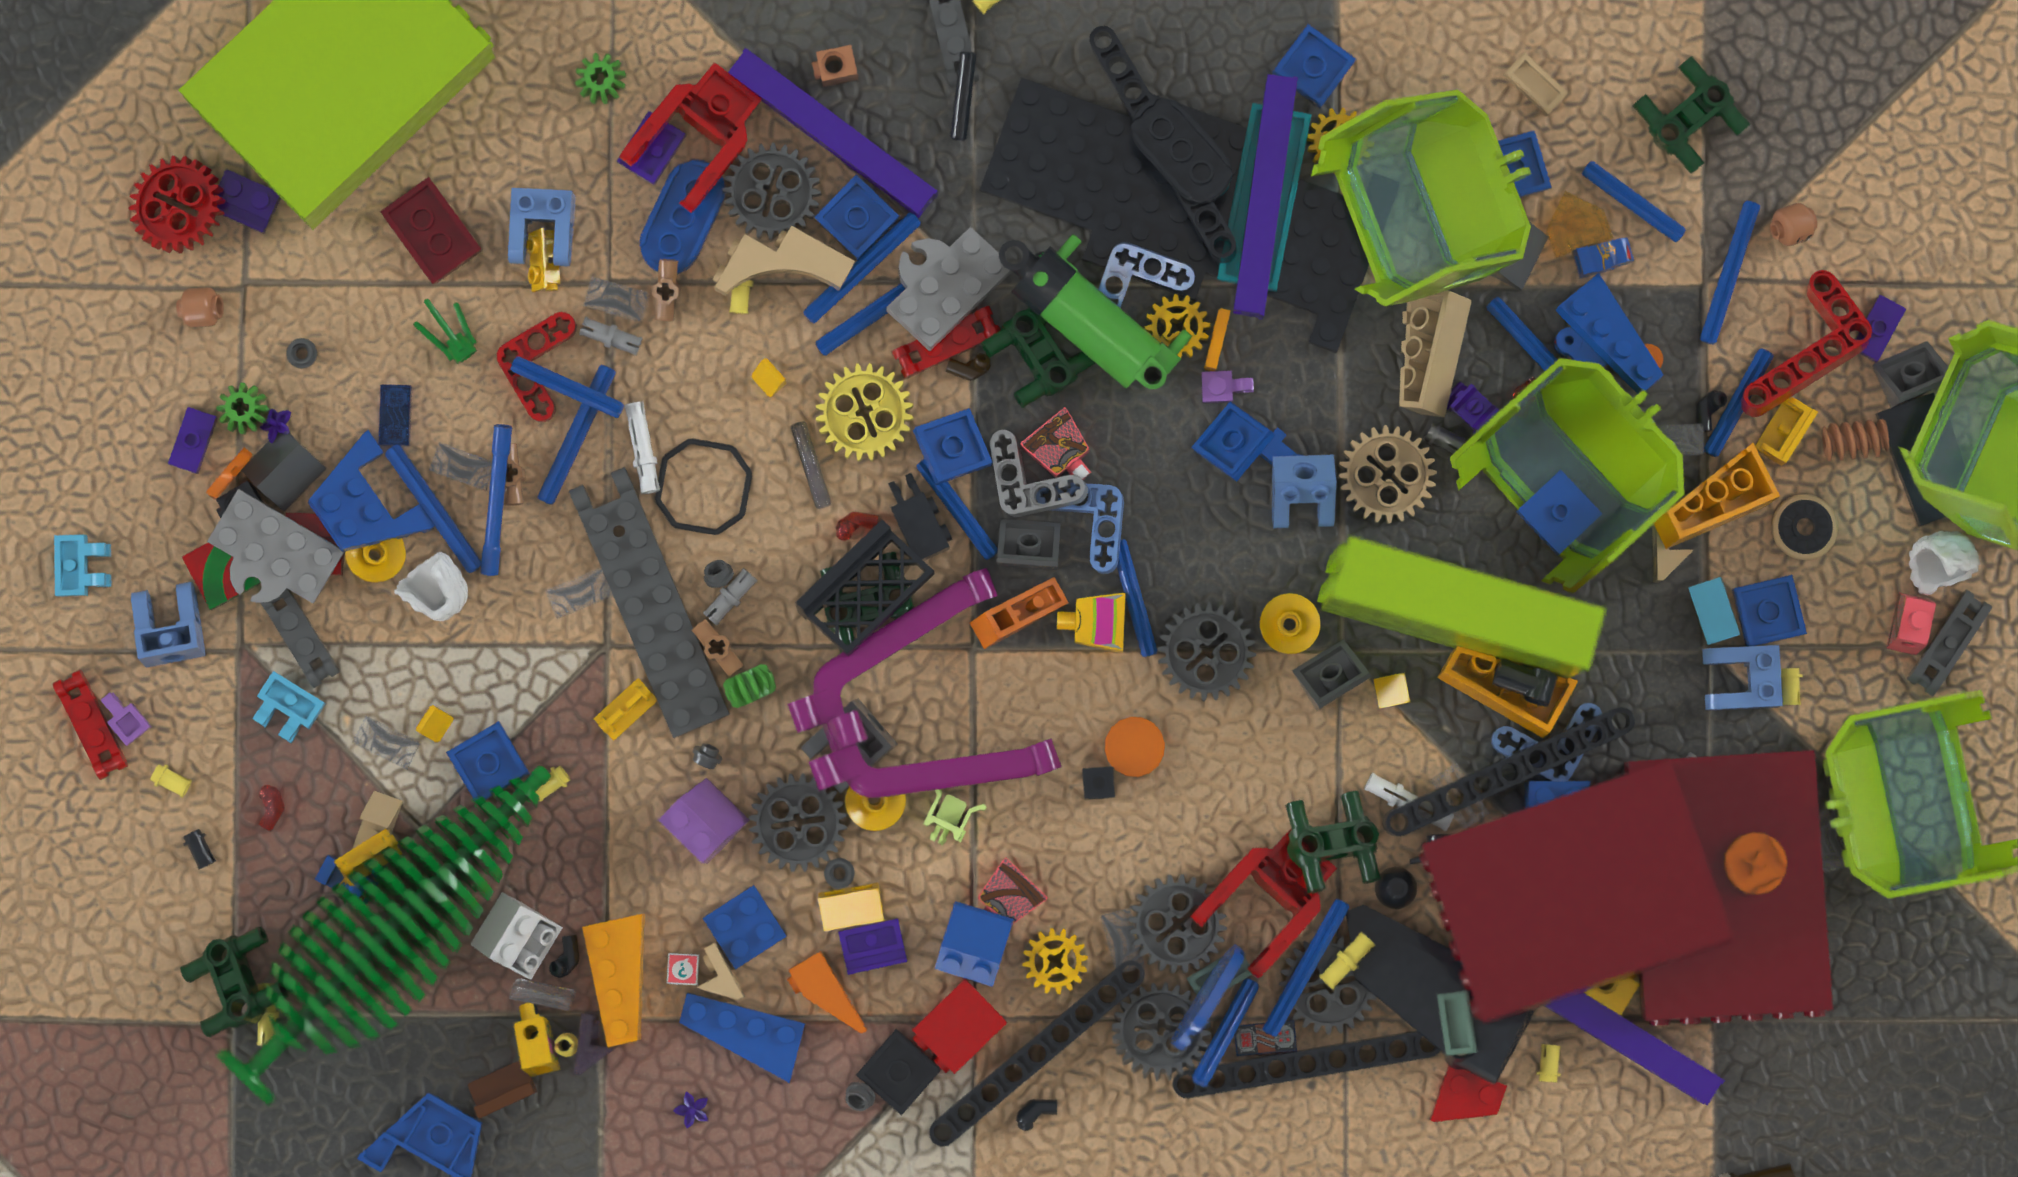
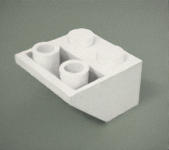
M502 892L470 945L489 959L531 980L563 927Z

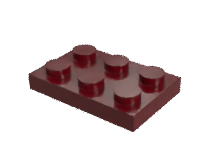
M430 177L424 179L380 211L433 285H436L483 251Z

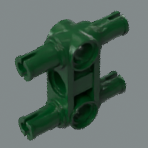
M1693 56L1689 57L1678 68L1695 87L1694 93L1669 114H1663L1647 94L1633 104L1635 110L1649 125L1648 132L1653 136L1655 145L1665 150L1671 156L1674 154L1690 174L1694 173L1705 162L1688 144V138L1714 116H1720L1736 136L1751 125L1734 106V97L1730 94L1728 85L1718 80L1716 76H1709ZM1708 90H1717L1721 95V102L1715 103L1709 100ZM1671 128L1675 132V140L1668 141L1664 139L1661 133L1662 129Z
M1030 308L1016 313L1013 318L1004 322L1002 330L981 342V346L989 358L1010 345L1015 346L1031 370L1035 380L1013 393L1015 400L1021 408L1044 395L1048 397L1062 392L1068 385L1076 381L1079 373L1095 364L1082 351L1069 359L1065 358L1045 328V324L1048 322L1040 315L1035 314ZM1016 322H1027L1030 325L1031 331L1027 333L1019 331ZM1049 372H1059L1063 377V382L1054 383L1049 377Z
M896 552L883 554V560H898ZM883 566L884 580H900V566ZM832 567L820 570L821 577ZM879 586L861 590V601H879ZM883 586L882 601H890L891 593L895 590H900V586ZM842 589L839 592V601H857V591L847 594ZM912 596L890 618L895 620L915 608ZM847 607V616L839 622H857V607ZM861 607V621H874L879 616V607ZM882 607V612L888 607ZM824 608L827 622H835L831 617L832 608ZM829 628L833 633H835V628ZM839 628V638L847 646L855 639L853 628Z
M1350 791L1340 796L1347 821L1319 827L1309 826L1303 800L1293 801L1285 805L1291 826V831L1288 835L1290 842L1287 852L1298 868H1302L1308 894L1321 892L1326 889L1319 864L1324 861L1347 857L1357 858L1363 884L1373 883L1381 879L1375 857L1378 849L1376 842L1379 838V831L1376 825L1368 819V816L1364 815L1359 791ZM1357 832L1363 835L1365 843L1358 839ZM1301 841L1309 846L1310 852L1302 848Z
M258 926L239 937L229 936L224 940H212L201 957L180 967L183 978L189 983L210 973L222 1004V1011L200 1022L205 1036L210 1038L229 1027L239 1028L245 1024H256L261 1020L267 1008L273 1005L266 997L267 987L261 991L258 990L246 957L248 952L269 942L268 935L262 927ZM227 949V955L225 959L222 960V954L224 950ZM278 981L270 985L284 999L289 997L288 991ZM245 1004H247V1010L245 1014L242 1015V1008Z

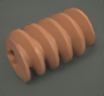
M1879 419L1875 425L1872 420H1867L1864 426L1860 421H1854L1852 427H1850L1848 422H1842L1839 428L1836 423H1830L1827 429L1823 426L1822 444L1827 461H1832L1834 452L1837 453L1839 460L1842 461L1847 451H1849L1851 459L1854 460L1859 450H1861L1864 459H1866L1871 449H1873L1876 458H1879L1881 449L1885 448L1886 452L1889 449L1886 421Z

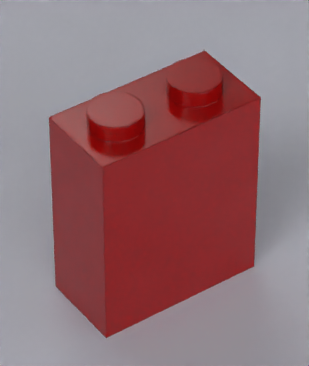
M965 978L912 1029L916 1034L912 1039L924 1051L928 1048L933 1051L937 1056L933 1061L945 1073L951 1070L955 1074L1008 1022Z

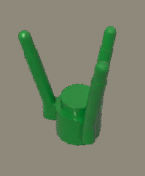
M425 299V305L449 337V340L446 342L449 347L445 346L419 322H414V327L438 347L449 361L454 359L457 364H460L475 354L477 349L474 345L477 341L471 334L459 303L455 302L453 307L465 336L461 332L455 335L431 301Z

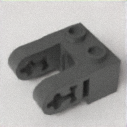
M859 698L851 701L843 708L845 714L854 710L858 711L868 739L857 743L856 746L867 765L873 767L898 745ZM821 728L801 747L810 759L814 758L829 745L824 728ZM843 782L834 787L841 794L848 789L849 785L847 782Z

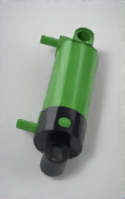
M1072 234L1058 251L1050 246L1041 257L1033 254L1025 243L1020 240H1010L1002 245L999 251L1001 264L1015 273L1020 280L1011 293L1035 314L1044 318L1125 389L1135 379L1148 389L1160 388L1165 383L1167 374L1181 360L1177 354L1189 342L1192 335L1186 330H1182L1167 347L1163 342L1160 343L1090 283L1067 260L1081 243V240L1075 234ZM1012 246L1020 248L1023 252V259L1016 264L1008 262L1005 256L1007 249ZM1154 366L1160 369L1161 376L1157 381L1151 382L1145 379L1144 372L1148 367Z

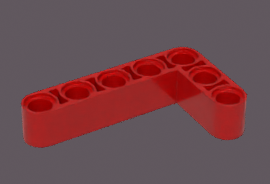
M1819 270L1811 276L1807 287V297L1832 332L1749 384L1745 388L1741 401L1742 410L1748 416L1759 417L1867 348L1872 335V327L1831 272ZM1823 283L1829 288V291L1819 292L1815 289L1814 285ZM1841 307L1847 314L1837 316L1832 312V308ZM1859 331L1864 335V339L1855 340L1849 333ZM1834 347L1838 350L1839 355L1829 356L1825 353L1824 349ZM1809 363L1813 366L1814 371L1804 372L1800 369L1799 365ZM1783 379L1788 382L1789 386L1787 388H1778L1773 381ZM1758 395L1764 402L1755 405L1749 401L1748 397Z

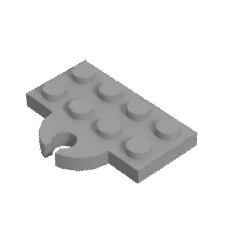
M971 227L950 247L940 240L930 238L912 242L911 248L913 251L923 254L926 258L925 263L921 265L913 264L909 259V254L905 251L901 254L898 273L900 282L905 287V290L887 306L886 311L929 351L1012 273L1011 270H1008L1001 264L999 253Z
M240 489L237 490L207 541L233 557L230 566V580L239 595L245 591V581L249 577H256L260 580L261 590L257 594L252 595L250 600L255 603L269 602L276 599L286 589L291 590L311 603H315L344 554L338 546Z

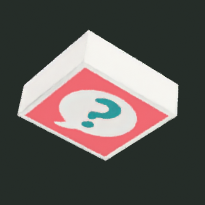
M668 953L667 984L698 985L699 954Z

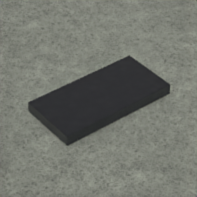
M1934 392L1875 414L1877 420L1884 419L1886 421L1889 435V451L1918 527L1946 516L1923 498L1899 447L1907 449L1909 453L1911 452L1934 401ZM1944 420L1922 471L1926 481L1953 489L1961 472L1962 464ZM1963 472L1956 488L1958 491H1960L1966 477L1965 472Z

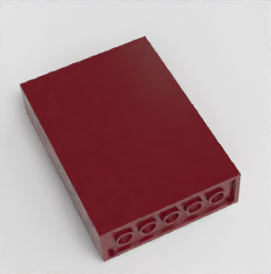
M1815 750L1624 762V773L1627 775L1668 760L1672 761L1735 941L1638 974L1641 1018L1649 1021L1651 1026L1670 1025V1019H1680L1682 1024L1701 1023V1018L1710 1017L1711 1021L1718 1023L1732 1022V1016L1741 1015V1019H1744V1021L1763 1020V1014H1772V1018L1790 1019L1794 1018V1012H1803V1016L1824 1017L1825 1011L1833 1010ZM1752 832L1766 834L1776 839L1784 849L1787 859L1786 872L1781 883L1773 890L1762 894L1745 893L1736 888L1727 878L1724 868L1725 853L1730 844L1739 836Z
M1671 760L1422 844L1424 852L1419 853L1424 870L1427 874L1431 873L1434 879L1433 882L1429 883L1434 900L1437 903L1441 902L1444 911L1439 912L1443 927L1447 932L1451 931L1454 938L1453 941L1449 942L1454 959L1462 961L1464 970L1459 971L1464 988L1467 991H1472L1474 999L1470 1000L1469 1003L1475 1019H1481L1486 1025L1735 942Z

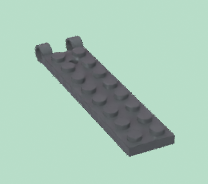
M623 467L611 472L613 481L621 496L619 499L594 509L584 485L569 490V493L673 738H676L726 717L730 713L700 642L692 632L693 626L626 468ZM616 526L624 527L625 533L622 537L614 535L613 531Z

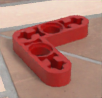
M566 312L553 314L506 342L497 351L496 358L498 364L528 414L537 422L544 423L553 418L556 407L546 388L534 382L532 389L528 391L520 390L518 380L521 375L515 373L511 376L512 364L509 361L504 363L503 359L506 358L505 352L510 349L513 353L518 351L517 356L532 362L571 339L577 331V324L575 319ZM559 319H562L564 322L570 321V324L567 326L569 331L565 334L561 330L555 332L552 335L556 340L551 342L550 336L543 328L548 326L549 330L552 331L558 327L557 321ZM536 333L542 334L545 338V344L539 350L531 349L528 344L530 336ZM539 389L542 390V394L537 395L539 400L543 404L549 403V406L546 408L547 414L544 416L540 413L534 414L537 406L532 398L528 402L525 400L526 397L535 395Z

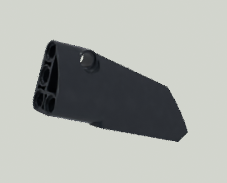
M1365 905L1348 910L1346 920L1350 943L1362 932L1375 944L1374 948L1372 947L1356 964L1358 966L1355 970L1356 981L1445 1055V1061L1451 1068L1457 1070L1466 1069L1470 1073L1495 1085L1525 1032L1535 1009L1488 1025L1484 1024L1481 1019H1475L1471 1009L1477 1052L1467 1053L1464 1056H1446L1437 994L1467 991L1459 974V971L1464 970L1462 961L1454 959L1450 948ZM1468 990L1470 1001L1473 1000L1474 997L1472 991Z

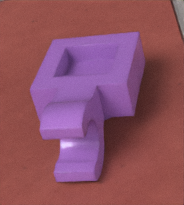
M1232 371L1202 372L1203 403L1233 402V393L1254 392L1253 378L1232 380Z
M111 692L101 699V702L114 716L107 723L126 746H129L152 727L133 703L124 707L119 698Z

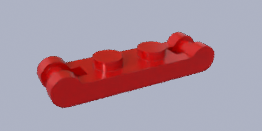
M990 306L983 307L966 316L931 351L925 348L918 340L894 349L892 354L895 360H899L903 368L901 373L904 379L917 375L966 352L1000 331L999 325H995L991 317L993 312ZM981 322L985 331L976 334L972 325ZM918 351L922 361L913 363L910 354Z
M79 669L71 674L72 677L64 681L60 679L52 683L92 763L96 776L99 780H102L109 776V772L115 769L120 771L128 767V763L84 673ZM78 687L82 695L72 699L69 691ZM110 751L112 758L103 762L100 755Z

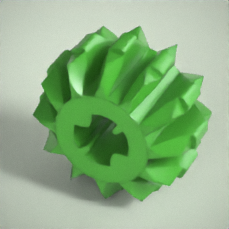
M594 53L593 63L584 58L582 62L586 69H576V74L583 78L577 79L575 84L577 87H584L580 92L583 98L591 94L590 102L596 104L599 96H601L603 104L606 105L609 101L608 95L611 94L616 100L619 98L615 88L625 89V83L619 80L624 79L626 73L625 71L618 70L621 66L619 60L611 63L610 54H606L603 60L600 61L598 53ZM599 73H603L606 77L603 80L604 84L598 85L596 81Z
M240 383L238 392L234 386L230 385L228 391L231 395L228 397L225 394H220L219 396L221 400L226 402L225 405L216 406L217 411L226 412L220 416L219 421L221 423L229 422L227 429L231 432L238 427L241 435L246 434L247 425L253 432H256L258 428L255 421L258 420L263 424L266 422V419L260 416V412H269L268 406L260 405L267 399L266 395H257L258 387L254 385L248 390L247 384ZM242 402L249 406L248 412L244 410V415L237 411L238 405L242 407Z
M764 664L726 679L723 684L728 701L736 708L767 696L776 689L775 678L767 665Z

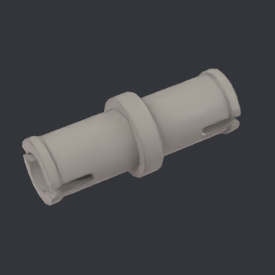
M585 317L582 325L586 327L580 329L579 335L602 342L604 347L609 349L613 346L635 356L637 355L640 348L637 346L641 345L642 337L621 331L614 324L610 327Z
M743 568L726 588H721V594L703 614L709 617V620L715 625H718L734 606L738 607L741 604L740 599L758 580Z

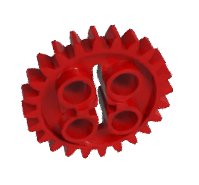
M172 156L170 164L161 158L160 168L150 164L151 174H140L144 182L143 184L134 183L139 192L138 194H130L129 197L134 199L136 204L129 206L128 209L137 213L130 221L138 225L135 232L143 235L142 240L144 242L151 243V246L157 250L162 248L163 251L171 253L172 249H174V251L182 254L184 246L193 251L195 241L204 245L202 237L204 234L213 237V233L209 228L211 225L220 226L215 217L224 215V212L218 209V205L225 203V199L217 196L224 189L219 185H215L219 178L211 174L212 169L206 165L202 166L203 163L196 159L192 161L187 156H183L181 161L176 156ZM175 180L174 187L168 191L169 183ZM200 191L198 200L193 203V196ZM157 193L165 195L178 203L198 211L199 214L198 216H193L156 198L155 195ZM161 207V213L154 218L155 211ZM186 218L185 226L179 230L180 222Z

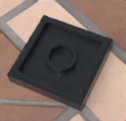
M896 1029L856 1076L902 1116L942 1069Z

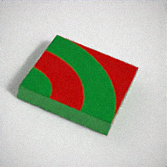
M206 543L182 556L209 610L212 611L239 596L230 580V566L233 560L231 555L210 543ZM249 577L245 581V591L243 593L260 585V580L256 577Z

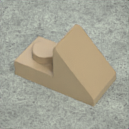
M1652 524L1653 583L1663 581L1693 551L1666 549L1654 524Z
M374 791L360 816L362 823L353 848L385 828L391 835L403 800Z
M713 943L704 948L707 955L703 956V960L711 973L716 971L718 976L697 988L737 1000L745 997L718 944Z

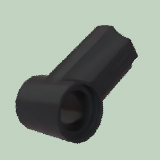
M1502 658L1495 671L1492 684L1523 695L1522 698L1530 703L1547 707L1549 706L1558 676L1544 669H1530Z

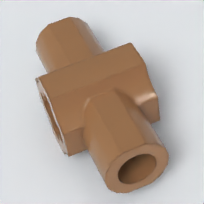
M659 259L658 282H655L652 287V296L656 297L655 320L674 321L675 299L681 294V284L677 283L678 260ZM664 283H669V288L674 289V293H671L669 297H664V292L659 291V287H663Z
M511 443L507 473L509 468L512 467L515 472H518V475L513 476L512 482H509L506 478L505 506L524 504L521 483L526 480L525 469L519 466L516 443Z
M704 619L692 629V632L705 646L704 653L711 661L716 660L729 677H732L744 667L731 650V642L724 635L720 636L707 619ZM716 641L719 644L724 642L726 644L723 647L725 652L722 655L718 653L711 654L710 651L714 649L711 646L713 642Z

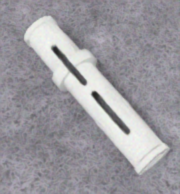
M644 402L626 404L624 406L635 457L633 466L637 468L641 494L658 492L660 487L655 467L658 463L657 458L653 456Z
M1375 773L1370 775L1364 787V790L1388 801L1387 805L1394 807V805L1400 806L1418 798V796L1403 789L1404 785L1400 783L1395 785L1377 776ZM1385 788V789H1387V790H1389V791H1391V792H1393V793H1395V794H1397V795H1399V796L1405 798L1406 801H1404V800H1402V799H1400V798H1398V797H1396V796H1394V795H1392V794H1390V793L1384 791L1383 789ZM1423 801L1420 803V807L1433 813V807L1429 802ZM1418 808L1419 815L1424 819L1431 816V814ZM1450 814L1431 824L1446 831L1452 822L1454 814Z

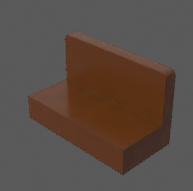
M520 1060L468 1084L469 1091L476 1104L474 1110L478 1119L538 1092L532 1077L522 1070Z

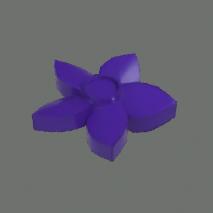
M272 408L270 409L266 422L259 427L266 432L269 431V442H274L278 432L284 435L290 433L286 423L290 420L291 412L289 410L277 412Z
M686 1091L684 1104L678 1105L673 1109L676 1114L685 1115L684 1123L686 1129L693 1125L695 1118L703 1122L708 1121L706 1113L701 1110L706 1106L708 1098H699L695 1101L692 1094Z

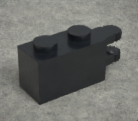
M912 473L905 475L906 482L915 496L904 501L898 484L892 481L888 485L896 499L897 505L890 508L909 548L923 561H926L949 550L948 542L953 539L946 524L939 525L935 517L939 510L933 497L926 498L924 492L921 493Z

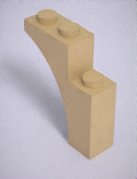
M791 226L788 232L782 230L774 244V246L778 247L777 252L744 234L741 240L736 238L727 253L732 256L726 267L722 264L720 265L713 281L717 282L715 290L726 296L734 288L750 279L773 273H792L812 277L840 291L855 261Z

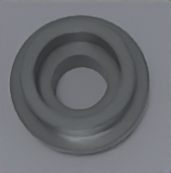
M295 339L287 348V359L296 368H308L316 361V346L308 339ZM300 349L307 350L306 358H298L297 353Z
M715 560L705 567L704 581L711 588H721L730 582L734 571L731 565L725 561Z
M703 743L702 746H695L693 749V761L700 766L715 769L716 765L722 761V757L718 754L719 750L710 744Z
M843 858L831 860L824 870L826 882L838 889L849 886L855 876L853 865ZM838 867L845 870V876L842 879H837L834 876V870Z
M853 1082L846 1089L845 1099L852 1109L864 1111L873 1105L876 1097L873 1090L867 1084Z

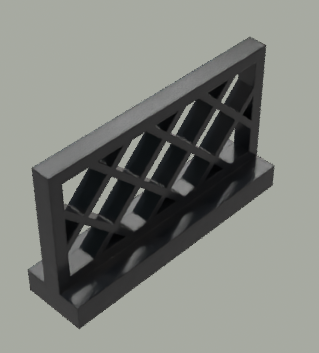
M881 520L795 602L797 612L805 620L808 619L849 657L921 588L935 572L891 531V527L885 521ZM891 542L900 549V560H883V550ZM904 554L910 559L904 560ZM917 565L924 571L917 580H904V566ZM866 566H879V580L861 581V571ZM883 566H900V580H883ZM879 586V601H861V587ZM883 586H900V596L894 601H882ZM844 587H857V601H839V592ZM835 607V622H822L815 616L822 608ZM839 607H857V622H839ZM861 607H879V616L874 621H861ZM882 607H888L882 612ZM867 627V628L861 633V628ZM829 628H835V634ZM839 628H857V637L847 646L839 638Z

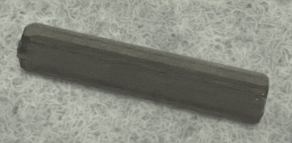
M805 421L791 425V431L815 507L817 509L829 507L831 500Z

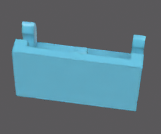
M1721 577L1688 587L1707 645L1741 635Z

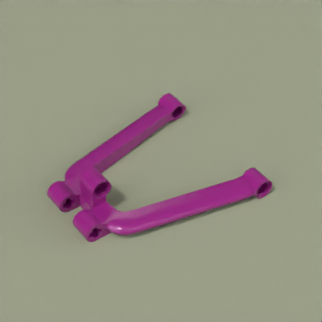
M988 568L963 576L962 580L953 583L877 630L849 657L842 652L826 662L815 675L813 682L814 694L787 704L797 733L822 725L831 747L832 753L809 761L819 791L847 782L851 789L861 796L881 798L1024 778L1035 774L1040 776L1062 767L1052 739L1023 749L885 768H873L867 765L856 746L857 743L868 738L858 711L854 710L846 714L844 713L841 700L843 686L966 608L990 598L998 597Z

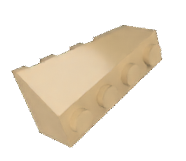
M1444 291L1407 302V311L1403 312L1402 324L1406 325V340L1402 341L1401 352L1405 355V366L1401 368L1399 406L1421 415L1445 417L1472 300L1451 291Z

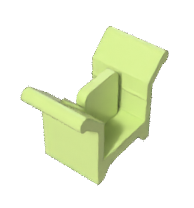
M941 789L935 790L937 796L923 823L926 826L933 823L937 824L934 832L930 834V840L935 842L940 830L944 829L938 844L943 845L946 843L949 831L953 832L955 840L961 842L966 833L964 829L971 814L980 810L985 811L987 807L985 804L969 808L961 827L958 828L957 825L967 806L966 802L952 795H946L937 815L934 816V811L943 794Z

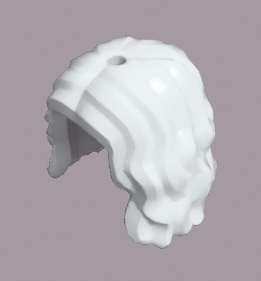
M1938 531L1929 536H1923L1913 544V550L1909 551V567L1912 570L1910 579L1913 581L1914 586L1918 588L1920 594L1931 595L1938 587L1952 586L1957 582L1970 579L1973 573L1979 571L1980 560L1974 544L1966 535L1958 531Z
M437 552L430 559H426L422 564H419L413 571H410L407 578L400 580L394 593L399 595L402 601L410 603L415 611L422 612L433 620L445 621L461 611L468 598V587L460 569L454 565L452 559L443 552Z

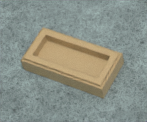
M1526 52L1503 75L1546 116L1568 95V92Z

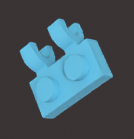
M84 534L54 535L55 596H88V587H111V574H88V557H111V544L88 543V536Z
M273 671L257 695L264 702L252 719L266 728L276 709L289 716L290 718L278 735L292 744L301 725L310 729L326 703Z

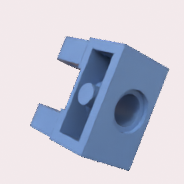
M529 188L511 189L508 262L510 264H525L528 224L536 221L555 223L554 266H570L576 196L572 191Z
M1334 455L1273 457V528H1289V507L1293 503H1317L1318 527H1334L1336 501Z
M192 581L176 584L180 621H177L176 625L157 629L148 590L131 593L137 657L146 668L206 656L197 594Z
M1779 645L1702 649L1703 665L1744 663L1748 674L1747 691L1743 693L1705 695V710L1759 709L1783 706Z

